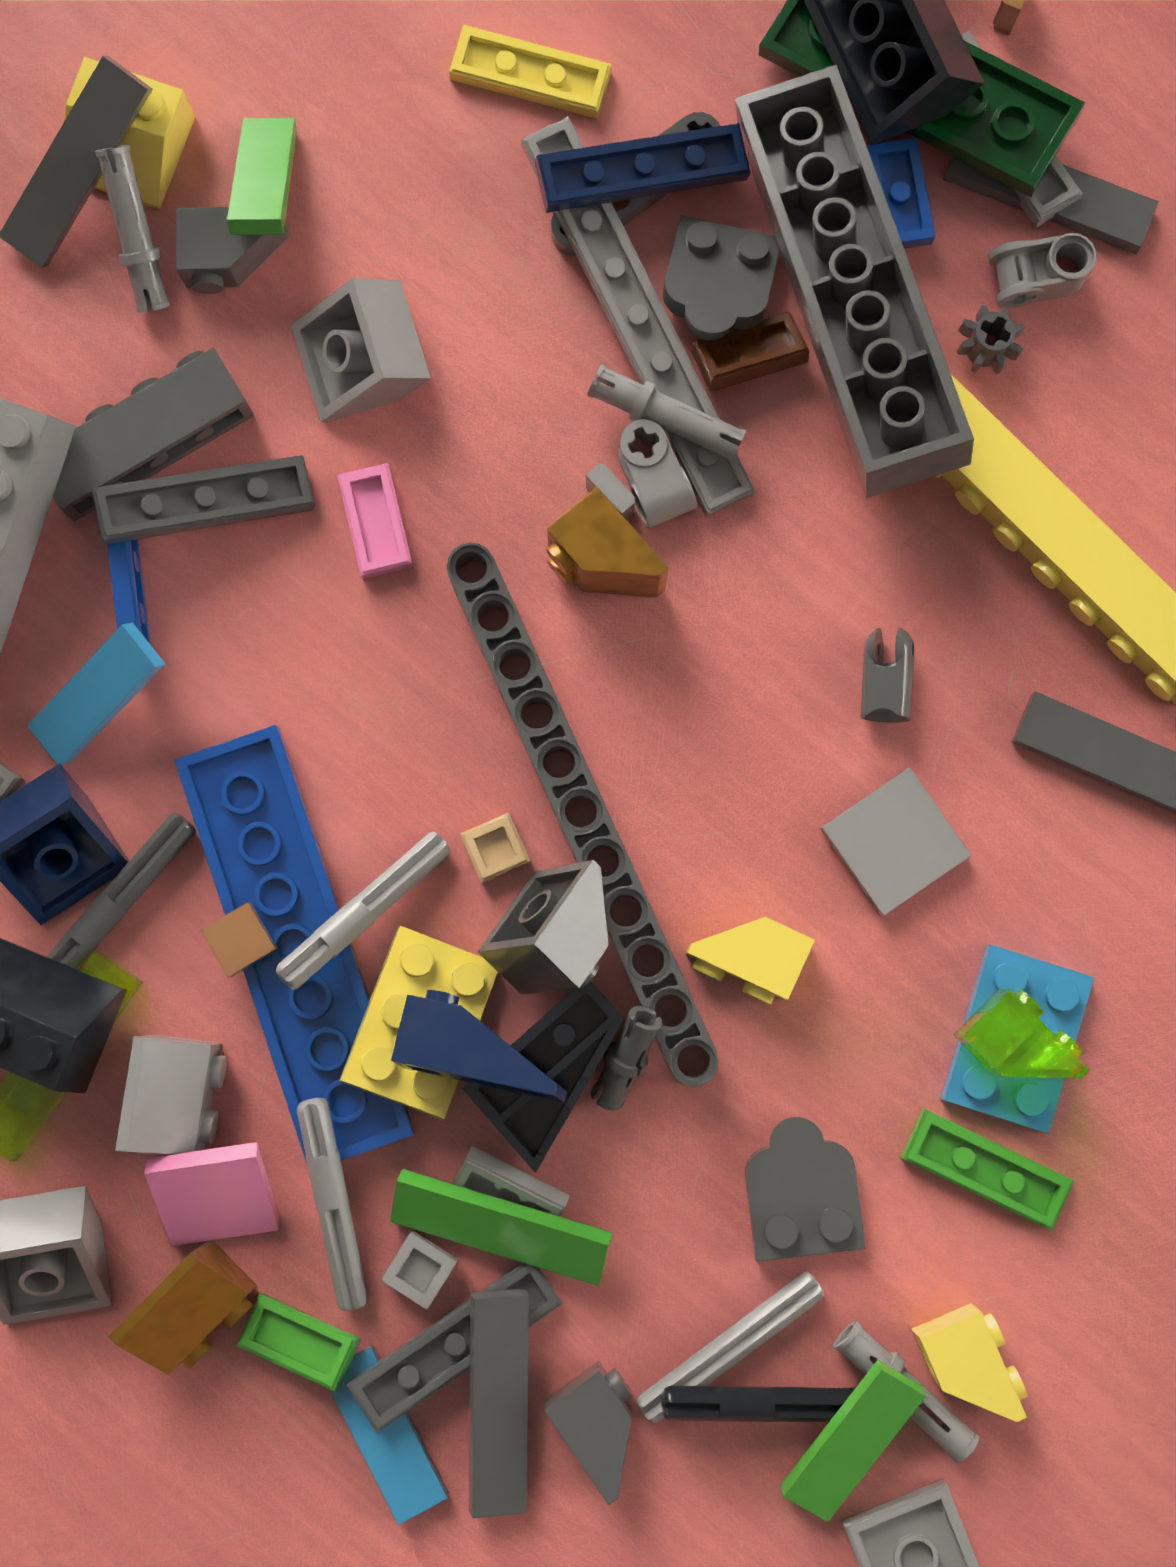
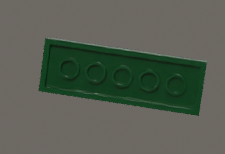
M787 0L761 40L758 55L799 77L833 66L834 64L804 0ZM964 40L985 84L945 117L909 130L906 133L1031 197L1081 115L1085 102Z

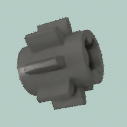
M982 305L976 313L977 323L964 319L958 331L963 336L968 337V339L960 344L957 354H967L973 362V372H976L980 367L991 366L992 370L999 374L1005 366L1004 356L1010 360H1016L1021 354L1023 348L1019 344L1014 343L1013 340L1020 336L1024 330V325H1014L1013 321L1008 317L1009 308L1005 307L1001 312L989 313L987 307ZM987 333L996 337L994 346L984 342Z

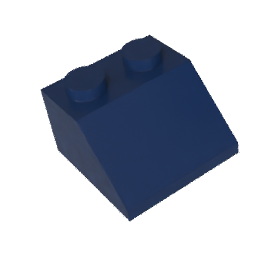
M60 763L0 801V882L40 925L115 878L129 862L89 797Z

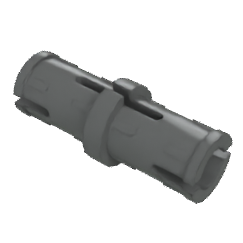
M634 1006L629 1010L619 1037L615 1042L612 1041L604 1054V1068L591 1091L593 1100L597 1099L601 1091H603L596 1102L598 1106L611 1111L621 1109L637 1075L641 1076L648 1064L647 1054L649 1048L662 1026V1019L660 1017L655 1018L650 1026L657 1014L655 1011L643 1006Z

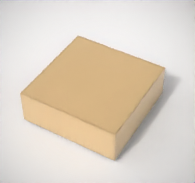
M510 813L460 833L482 884L531 863Z

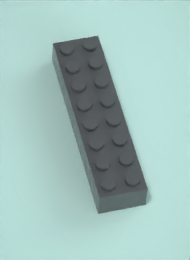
M837 65L735 98L737 122L740 124L747 158L866 498L971 465L974 444L972 431Z

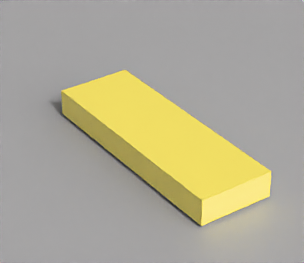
M463 25L449 75L452 81L598 119L611 76L612 64Z

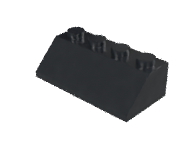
M804 0L833 64L838 67L846 92L871 143H879L945 117L985 84L944 0Z
M0 937V1068L53 1091L86 1093L127 989Z

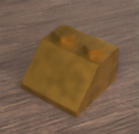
M598 487L594 488L547 528L548 548L546 552L550 556L547 563L565 585L568 586L574 581L583 592L658 597L665 591L669 568Z
M213 1240L208 1241L191 1252L108 1338L118 1347L167 1375L181 1363L190 1370L214 1346L206 1337L221 1322L229 1330L253 1306L246 1296L257 1285Z

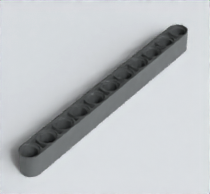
M461 544L448 557L447 571L452 587L576 863L588 861L591 852L602 847L609 848L618 857L619 866L617 870L610 876L602 877L607 932L639 1004L655 1011V1005L658 1000L669 994L679 997L684 1003L685 1014L681 1022L674 1026L662 1025L655 1037L665 1062L673 1076L681 1083L694 1087L704 1085L713 1078L718 1068L719 1060L713 1042L492 554L480 544ZM470 561L481 562L487 568L485 576L475 583L464 582L458 577L462 565ZM498 608L505 611L509 616L505 627L494 632L482 628L479 624L482 614L488 609ZM515 655L524 657L531 664L530 670L525 677L511 680L503 676L500 672L501 666L507 658ZM535 703L546 705L553 713L549 724L539 729L530 728L522 720L525 709ZM556 751L566 752L571 755L575 763L572 772L562 778L552 777L547 774L544 769V761L548 755ZM575 800H587L594 805L597 815L593 823L586 827H576L569 823L565 815L566 809ZM618 897H631L639 904L641 914L638 922L628 927L619 926L612 920L609 912L610 905ZM640 946H653L662 954V968L654 976H642L633 968L632 957L635 950ZM689 1045L702 1047L707 1055V1066L700 1074L694 1076L683 1074L678 1068L677 1063L679 1053Z

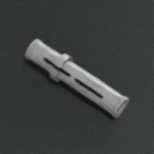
M126 144L119 145L117 148L109 147L97 150L95 153L99 159L123 253L118 255L121 266H127L137 304V312L143 313L148 312L151 307L153 311L170 306V302L166 296L158 259L162 257L160 247L153 245L130 155V145Z
M601 364L595 374L597 376L596 381H592L587 396L599 399L631 414L629 419L632 421L641 419L652 420L664 430L728 458L731 462L733 461L747 430L739 429L656 391V385L647 380L643 385L606 368L605 365Z
M858 1321L850 1323L839 1334L833 1347L845 1355L864 1375L874 1365L869 1359L872 1356L874 1359L883 1362L922 1385L927 1396L922 1404L942 1422V1426L940 1427L920 1407L916 1409L910 1418L940 1445L956 1463L962 1462L973 1452L979 1442V1435L971 1431L936 1395L930 1392L904 1367V1358L897 1352L889 1353L862 1328Z

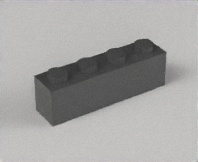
M214 347L206 352L196 351L188 354L178 362L177 369L160 379L149 378L142 381L132 389L131 396L114 406L107 404L96 408L87 415L85 423L75 428L53 494L59 508L74 522L95 510L91 496L92 488L146 480L254 416Z

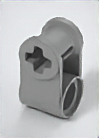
M1067 233L1065 235L1032 241H1013L992 249L988 253L989 263L996 267L1000 293L996 296L998 307L1015 308L1035 301L1067 297L1077 293L1083 287L1096 263V250L1093 243L1081 234ZM1069 258L1077 264L1079 271L1076 273L1063 271L1058 266L1056 259Z
M647 419L636 420L627 425L621 434L618 458L629 482L631 493L636 498L635 504L646 527L648 529L696 509L697 501L690 481L678 463L663 428L656 422ZM636 439H640L644 446L654 445L650 458H645L641 451L632 453Z

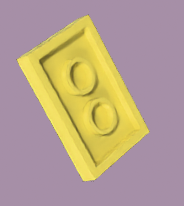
M399 926L393 937L339 1081L436 1118L445 1119L459 1080L404 1069L391 1061L407 994L425 998L427 990L430 989L460 997L458 1005H461L477 1019L481 1020L498 972L483 957Z

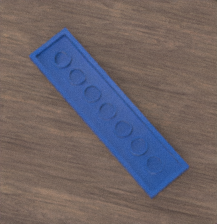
M273 725L174 759L225 915L247 902L252 903L278 948L277 951L243 971L304 1157L306 1153L298 1121L297 1108L300 1102L313 1098H325L328 1102L340 1160L413 1136L415 1132L406 1106L339 1081L370 1001L352 943L336 957L329 960L298 989L292 990L287 987L276 973L277 965L340 909L280 727Z

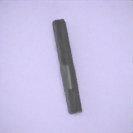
M177 813L170 814L106 889L100 893L72 925L63 938L49 952L47 957L77 969L194 836L196 831L194 826L182 815Z

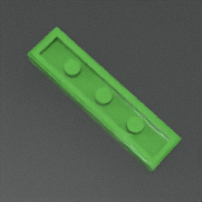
M402 1169L396 1181L390 1222L597 1286H599L604 1272L613 1235L612 1232L405 1169Z

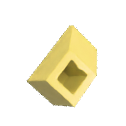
M763 917L689 945L686 955L696 959L692 967L694 970L722 982L725 973L745 982L742 988L743 993L771 1005L775 996L782 1000L789 999L815 940L774 920Z
M970 1303L912 1328L932 1379L943 1392L1015 1422L1027 1418L1020 1400L1028 1397L1026 1389L1016 1368L1013 1365L1006 1368L997 1348L1005 1345V1341L991 1313L983 1316L982 1312Z

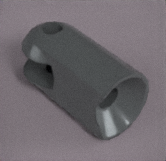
M877 628L871 632L864 646L861 718L874 722H908L911 720L914 642L908 632L899 628L895 644L896 662L883 664V636L881 629Z

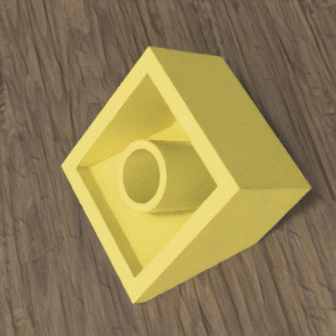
M84 57L66 102L65 120L99 61ZM132 73L153 88L120 145H130V155L143 205L160 210L194 123L195 115L182 89ZM102 174L95 189L107 192Z

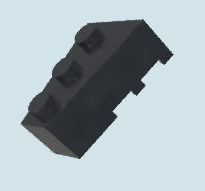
M591 981L580 989H573L510 1045L567 1092L565 1103L473 1083H467L462 1088L535 1173L624 1020Z

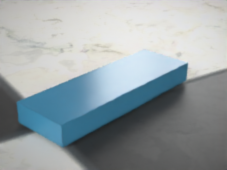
M133 622L122 624L35 716L27 727L57 765L59 763L62 766L70 764L166 664Z
M371 1345L354 1354L339 1391L330 1390L397 1524L400 1525L447 1499L449 1493L408 1412L376 1433L348 1389L347 1382L381 1360L374 1346Z

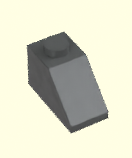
M229 207L176 208V270L186 288H192V290L199 293L215 294L222 292L224 287H239L289 237L287 219H285L284 233L281 235H230L227 223Z
M597 1361L545 1399L544 1411L607 1504L610 1505L618 1499L631 1424V1408L627 1401L634 1396L616 1368L607 1373L600 1361Z

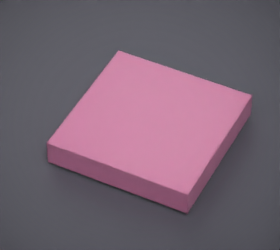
M257 1142L146 1159L144 1174L171 1247L279 1230L280 1215Z

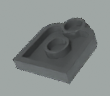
M681 215L663 288V301L666 307L677 316L685 318L691 332L696 337L706 341L719 340L732 329L744 330L756 326L762 321L766 312L778 259L779 247L775 236Z
M790 1117L781 1121L771 1133L769 1146L754 1152L748 1159L745 1167L755 1260L759 1262L866 1249L856 1170L851 1154L842 1145L834 1141L824 1140L822 1132L817 1125L808 1119Z

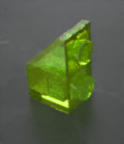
M999 989L953 1034L992 1075L1001 1077L1083 1078L1090 1071L1079 1060L1084 1052L1078 1044L1062 1030H1058L1054 1034L1039 1019L1044 1014L1043 1009L1021 989L1016 994L1011 989Z

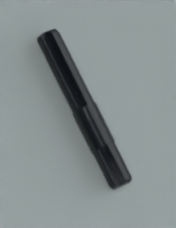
M668 1386L663 1390L661 1404L663 1415L668 1421L829 1422L855 1388Z

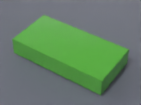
M260 1293L236 1346L332 1391H339L361 1338Z

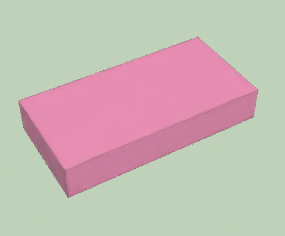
M385 463L337 475L362 579L414 567L389 464Z

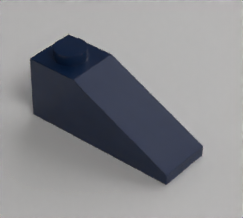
M430 989L427 990L425 998L407 994L391 1058L392 1062L412 1071L565 1103L567 1092L461 1005H458L460 997Z

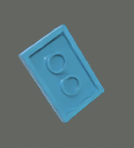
M986 945L941 1099L1049 1134L1095 977L998 946Z

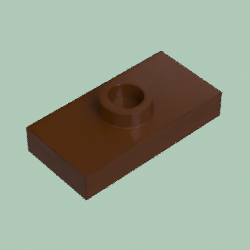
M790 312L763 319L759 324L749 329H732L719 340L706 341L697 339L692 341V354L710 392L805 364L809 360V349Z

